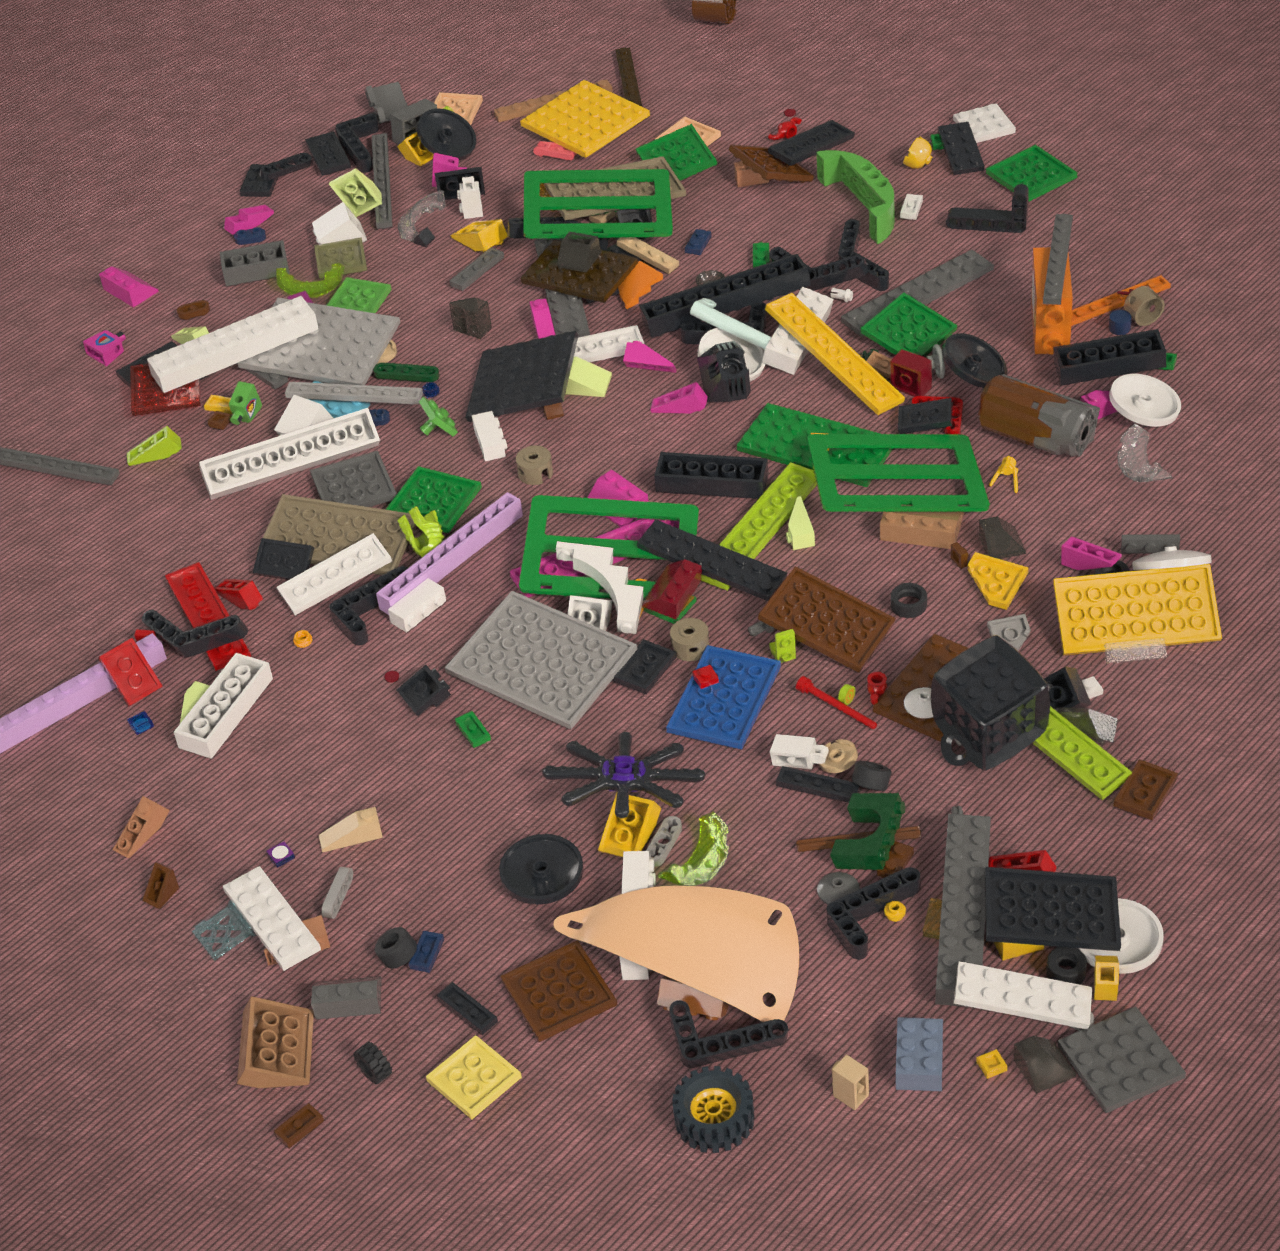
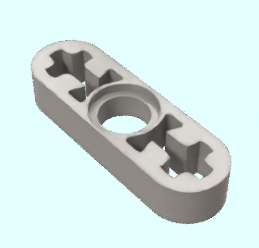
M669 816L664 819L646 851H649L650 859H654V867L664 863L682 832L681 820L676 816ZM664 838L669 840V842L666 844H660L658 842L660 839Z
M342 866L339 868L322 906L323 917L336 918L352 883V868Z

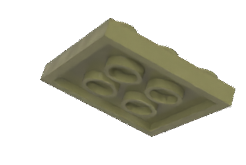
M362 237L314 245L319 279L367 270Z

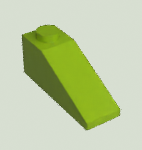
M165 426L127 452V464L132 466L169 458L182 449L181 438L168 426Z

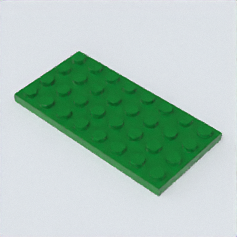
M767 403L736 446L739 452L768 458V460L789 465L791 462L813 470L807 444V437L811 433H881ZM829 448L828 455L831 464H883L893 448ZM873 479L839 480L868 487Z

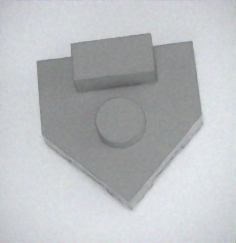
M1025 614L987 621L990 636L998 635L1017 651L1020 650L1031 631Z

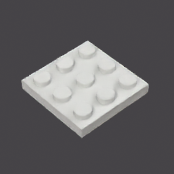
M990 104L953 115L955 123L969 122L976 143L1013 134L1016 131V127L997 104Z

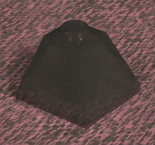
M997 516L979 520V538L987 556L1003 559L1026 554L1015 526Z
M1060 708V713L1070 723L1098 745H1104L1105 742H1114L1117 718L1089 708Z
M1031 1036L1014 1044L1013 1060L1036 1094L1076 1077L1075 1071L1053 1040Z

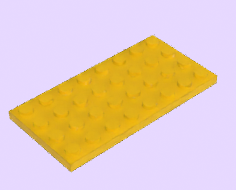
M1210 564L1053 579L1063 656L1221 641L1222 639Z

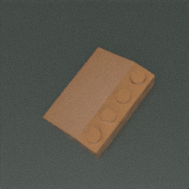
M883 512L880 522V540L951 549V544L957 541L964 512Z
M251 996L243 1010L237 1084L255 1088L308 1085L310 1083L313 1010Z

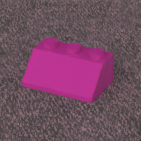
M111 266L99 274L103 289L133 308L159 292L157 288L137 276Z
M612 469L597 479L588 498L648 502V494ZM605 516L619 527L630 524L637 519Z

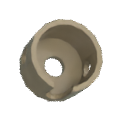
M1141 286L1127 296L1124 310L1131 314V318L1138 325L1147 326L1154 323L1161 316L1165 304L1164 300L1149 286ZM1154 305L1155 310L1150 312L1151 306Z
M534 445L523 448L517 453L518 477L523 483L528 485L542 484L541 473L546 468L548 478L552 477L551 453L547 448Z
M684 618L673 624L670 629L671 645L673 651H676L678 659L683 661L701 659L707 645H710L708 627L705 622L696 618ZM693 647L698 648L695 652L689 651Z

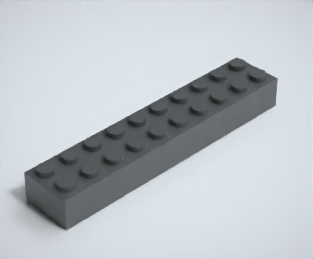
M948 814L935 1004L969 1007L954 1004L958 963L960 961L983 965L985 930L984 872L985 867H988L990 816Z

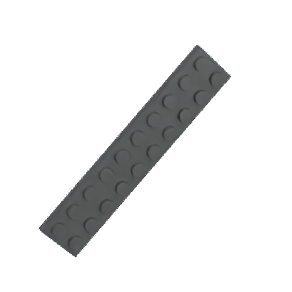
M540 238L534 240L537 257L543 253L554 239L568 241L563 238ZM545 289L555 335L571 331H577L578 338L590 335L582 298Z
M970 250L842 315L841 322L860 337H864L865 335L860 333L861 327L901 294L906 293L926 305L994 270V264L974 250Z

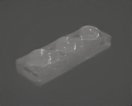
M1165 638L1104 644L1106 664L1167 658Z

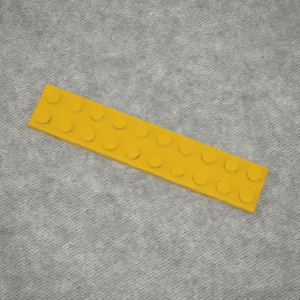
M793 293L766 304L765 310L877 415L904 403L905 397Z

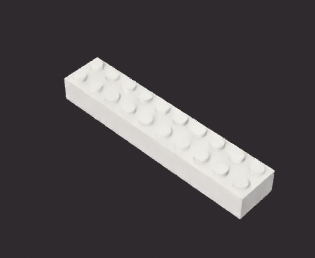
M299 296L147 358L150 372L164 393L317 330L316 316L303 297Z
M366 408L200 461L199 468L212 500L379 446L380 439L369 409Z

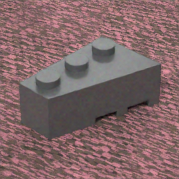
M423 99L390 114L392 141L399 145L403 140L416 133L417 123L422 114L428 110L437 109V104Z

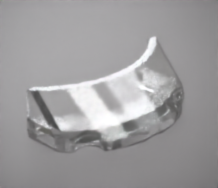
M443 190L420 199L401 216L398 222V231L401 239L413 241L417 237L418 232L414 224L424 212L432 213L434 208L439 207V210H443L446 207Z
M1135 423L1122 435L1120 440L1122 448L1118 451L1117 458L1122 473L1136 482L1171 479L1172 475L1164 470L1159 463L1155 462L1154 466L1149 464L1147 444L1150 434Z

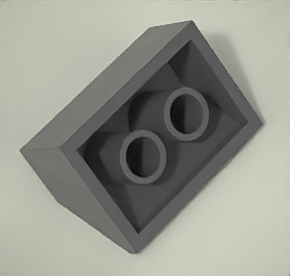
M381 976L316 982L312 986L311 999L315 1019L381 1014Z

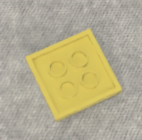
M476 1035L426 1076L429 1084L471 1120L522 1078L520 1071Z

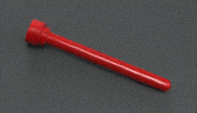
M802 676L797 681L796 690L801 693L813 694L871 729L877 727L875 721L813 686L809 678Z

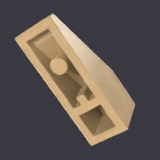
M376 807L356 811L319 834L322 852L383 838Z

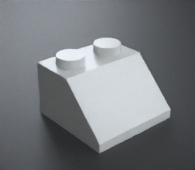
M570 595L568 615L606 631L611 617L613 601Z

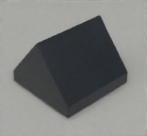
M426 227L417 235L413 243L426 247L435 239V236Z

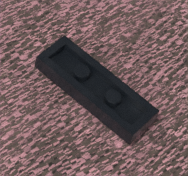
M453 982L437 994V999L440 1003L481 1035H484L498 1023L497 1016Z

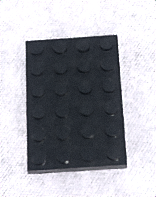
M985 867L986 941L1120 951L1121 934L1117 880L1115 876Z

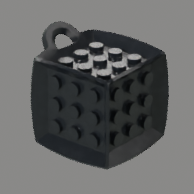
M993 635L966 649L946 663L933 676L931 708L934 721L943 733L941 739L943 757L948 763L955 766H965L972 762L981 770L987 771L1018 754L1046 731L1050 714L1048 684L1020 652L998 635ZM954 738L966 749L964 754L956 755L952 751L951 743Z

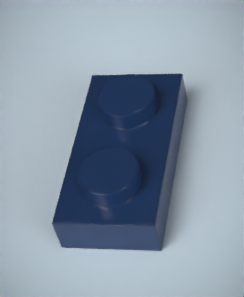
M696 229L685 246V253L701 255L712 237L711 231Z
M429 931L422 932L417 944V950L409 962L410 969L431 972L444 942L443 934Z

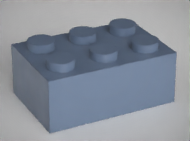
M898 1017L896 1090L942 1091L943 1019Z

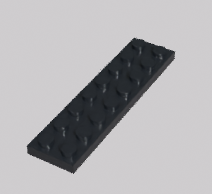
M656 519L637 542V548L673 563L686 559L702 566V575L766 601L770 600L788 574L785 571Z

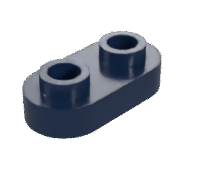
M260 227L238 230L234 234L235 243L238 245L258 243L266 239L265 230Z
M369 410L375 426L386 425L390 422L388 410Z

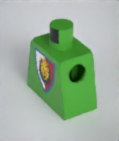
M241 381L237 383L229 402V407L233 414L230 421L233 424L239 425L241 421L251 422L261 409L262 403L254 384Z

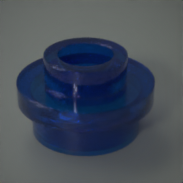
M428 382L424 385L422 391L424 396L433 398L439 394L440 389L436 383Z

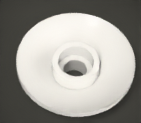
M917 688L906 695L904 706L909 714L917 718L933 717L931 688Z

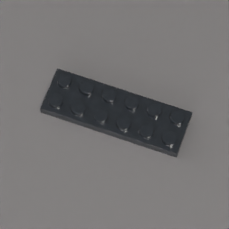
M830 120L768 147V153L787 165L792 166L815 156L818 151L828 150L853 139L855 132Z

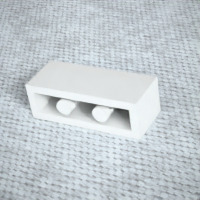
M492 411L472 415L474 431L484 460L489 461L506 457L505 449H507L506 440L502 439L504 437L502 429L499 428L498 417L494 418Z
M427 578L388 609L390 622L401 630L408 632L446 602L444 587Z

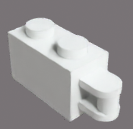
M473 176L462 177L463 183L459 184L460 190H457L458 200L462 201V203H459L460 213L464 214V219L483 217L478 181L474 182Z
M776 734L770 755L773 766L812 769L814 763H825L829 749L824 745H816L815 738Z

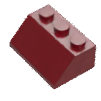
M686 559L667 565L642 603V607L677 619L701 582L702 566Z

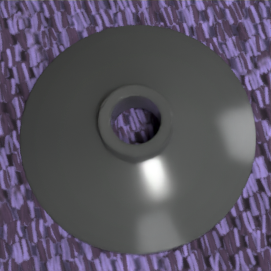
M834 872L824 876L819 881L817 893L819 898L828 905L839 898L859 890L860 886L852 875L844 872Z

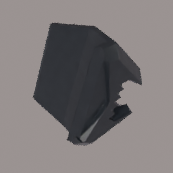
M735 341L715 344L697 358L703 389L708 396L707 402L747 399L751 393L749 369L746 367L744 358L745 351Z

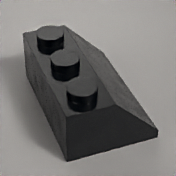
M482 167L435 173L439 201L458 198L457 190H460L459 184L463 183L462 177L473 176L474 182L478 181L480 195H485Z

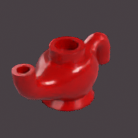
M794 117L790 121L780 123L777 134H769L768 139L779 140L795 136L797 133L795 124H801L802 120Z
M881 671L873 672L867 677V689L871 694L870 701L872 705L878 703L879 696L883 695L887 689V677Z

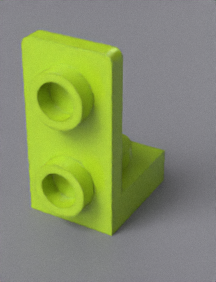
M793 629L776 633L775 642L769 643L775 660L783 663L796 659L795 632Z

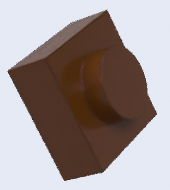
M216 411L208 420L209 427L224 430L231 422L232 416L228 413Z
M958 542L951 544V559L960 569L967 567V558L969 556L967 550Z

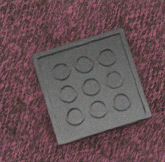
M378 451L310 470L320 499L324 501L372 507L392 501L397 495Z
M1136 1006L1090 1026L1088 1030L1083 1029L1058 1040L1059 1049L1105 1113L1180 1081L1186 1076L1184 1069Z

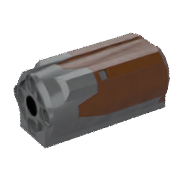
M1003 374L993 377L983 389L978 418L983 429L1055 455L1066 454L1072 457H1080L1087 445L1094 440L1100 408Z

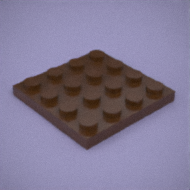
M730 144L728 150L733 156L742 160L744 165L750 166L752 171L759 173L764 180L775 179L777 181L787 180L789 182L799 181L802 183L813 181V174L798 163L790 166L768 153V147Z
M578 940L500 976L501 982L538 1042L544 1041L618 1005L617 999Z

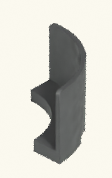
M399 82L374 88L371 85L365 87L364 91L369 106L374 108L375 112L373 113L377 115L378 124L391 121L390 114L408 106Z

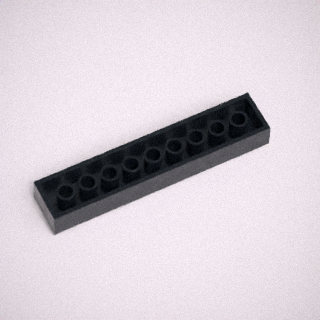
M794 254L641 304L639 308L643 323L651 338L659 337L664 333L677 331L684 322L703 321L690 315L694 302L703 298L714 301L716 307L713 309L726 314L765 300H772L780 295H787L790 292L801 290L802 287L811 286L808 268L800 256Z

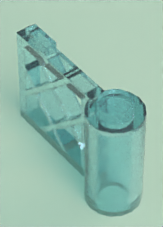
M231 900L228 902V907L208 921L203 920L194 926L195 930L192 931L214 961L247 937L257 936ZM228 915L230 918L228 925H219L220 920ZM212 930L210 937H201L200 934L204 931ZM217 930H226L225 936L216 937ZM231 930L241 931L235 938H229ZM213 943H222L221 948L215 952L212 951Z

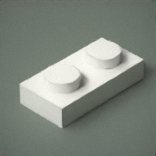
M907 194L900 212V218L916 220L923 202V195Z

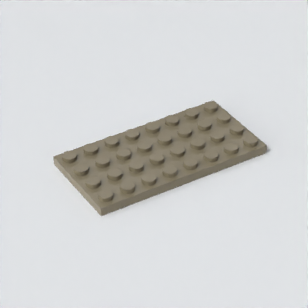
M664 157L597 169H666L669 171L671 199L686 196L685 188ZM654 182L544 183L551 197L655 195ZM619 209L559 211L564 220H573L579 217H588L589 215L603 214L604 212L617 211Z
M282 494L263 538L311 545L314 547L311 564L317 565L374 533L392 559V562L372 572L373 574L384 575L399 566L409 542L406 540V536L397 520L401 516L406 515L412 532L416 524L409 513Z

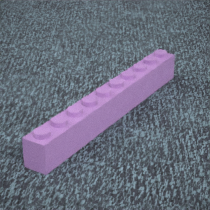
M508 492L378 591L376 595L379 609L389 615L388 609L427 578L435 583L439 582L523 516L521 500Z
M153 633L136 642L151 668L167 659L162 643ZM98 663L0 718V753L117 688L102 663Z

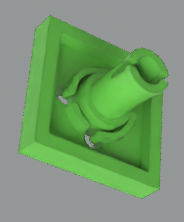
M422 397L419 403L429 419L420 429L426 435H429L436 426H439L454 437L458 431L455 428V422L448 417V411L443 407L440 409L432 399L429 401Z

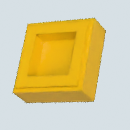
M997 1049L976 1057V1062L987 1079L1007 1071V1064Z

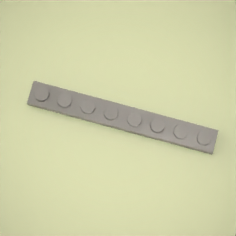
M289 382L285 395L286 398H292L293 395L312 400L419 405L423 391L422 388Z

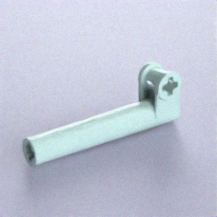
M703 298L694 302L690 315L765 349L772 338L713 309L716 307V303L710 299Z

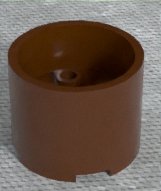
M692 0V14L695 20L731 24L735 18L737 11L735 9L736 0Z

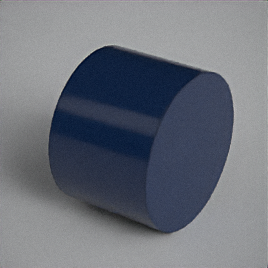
M1125 310L1113 311L1109 316V331L1115 335H1125L1130 332L1131 314Z

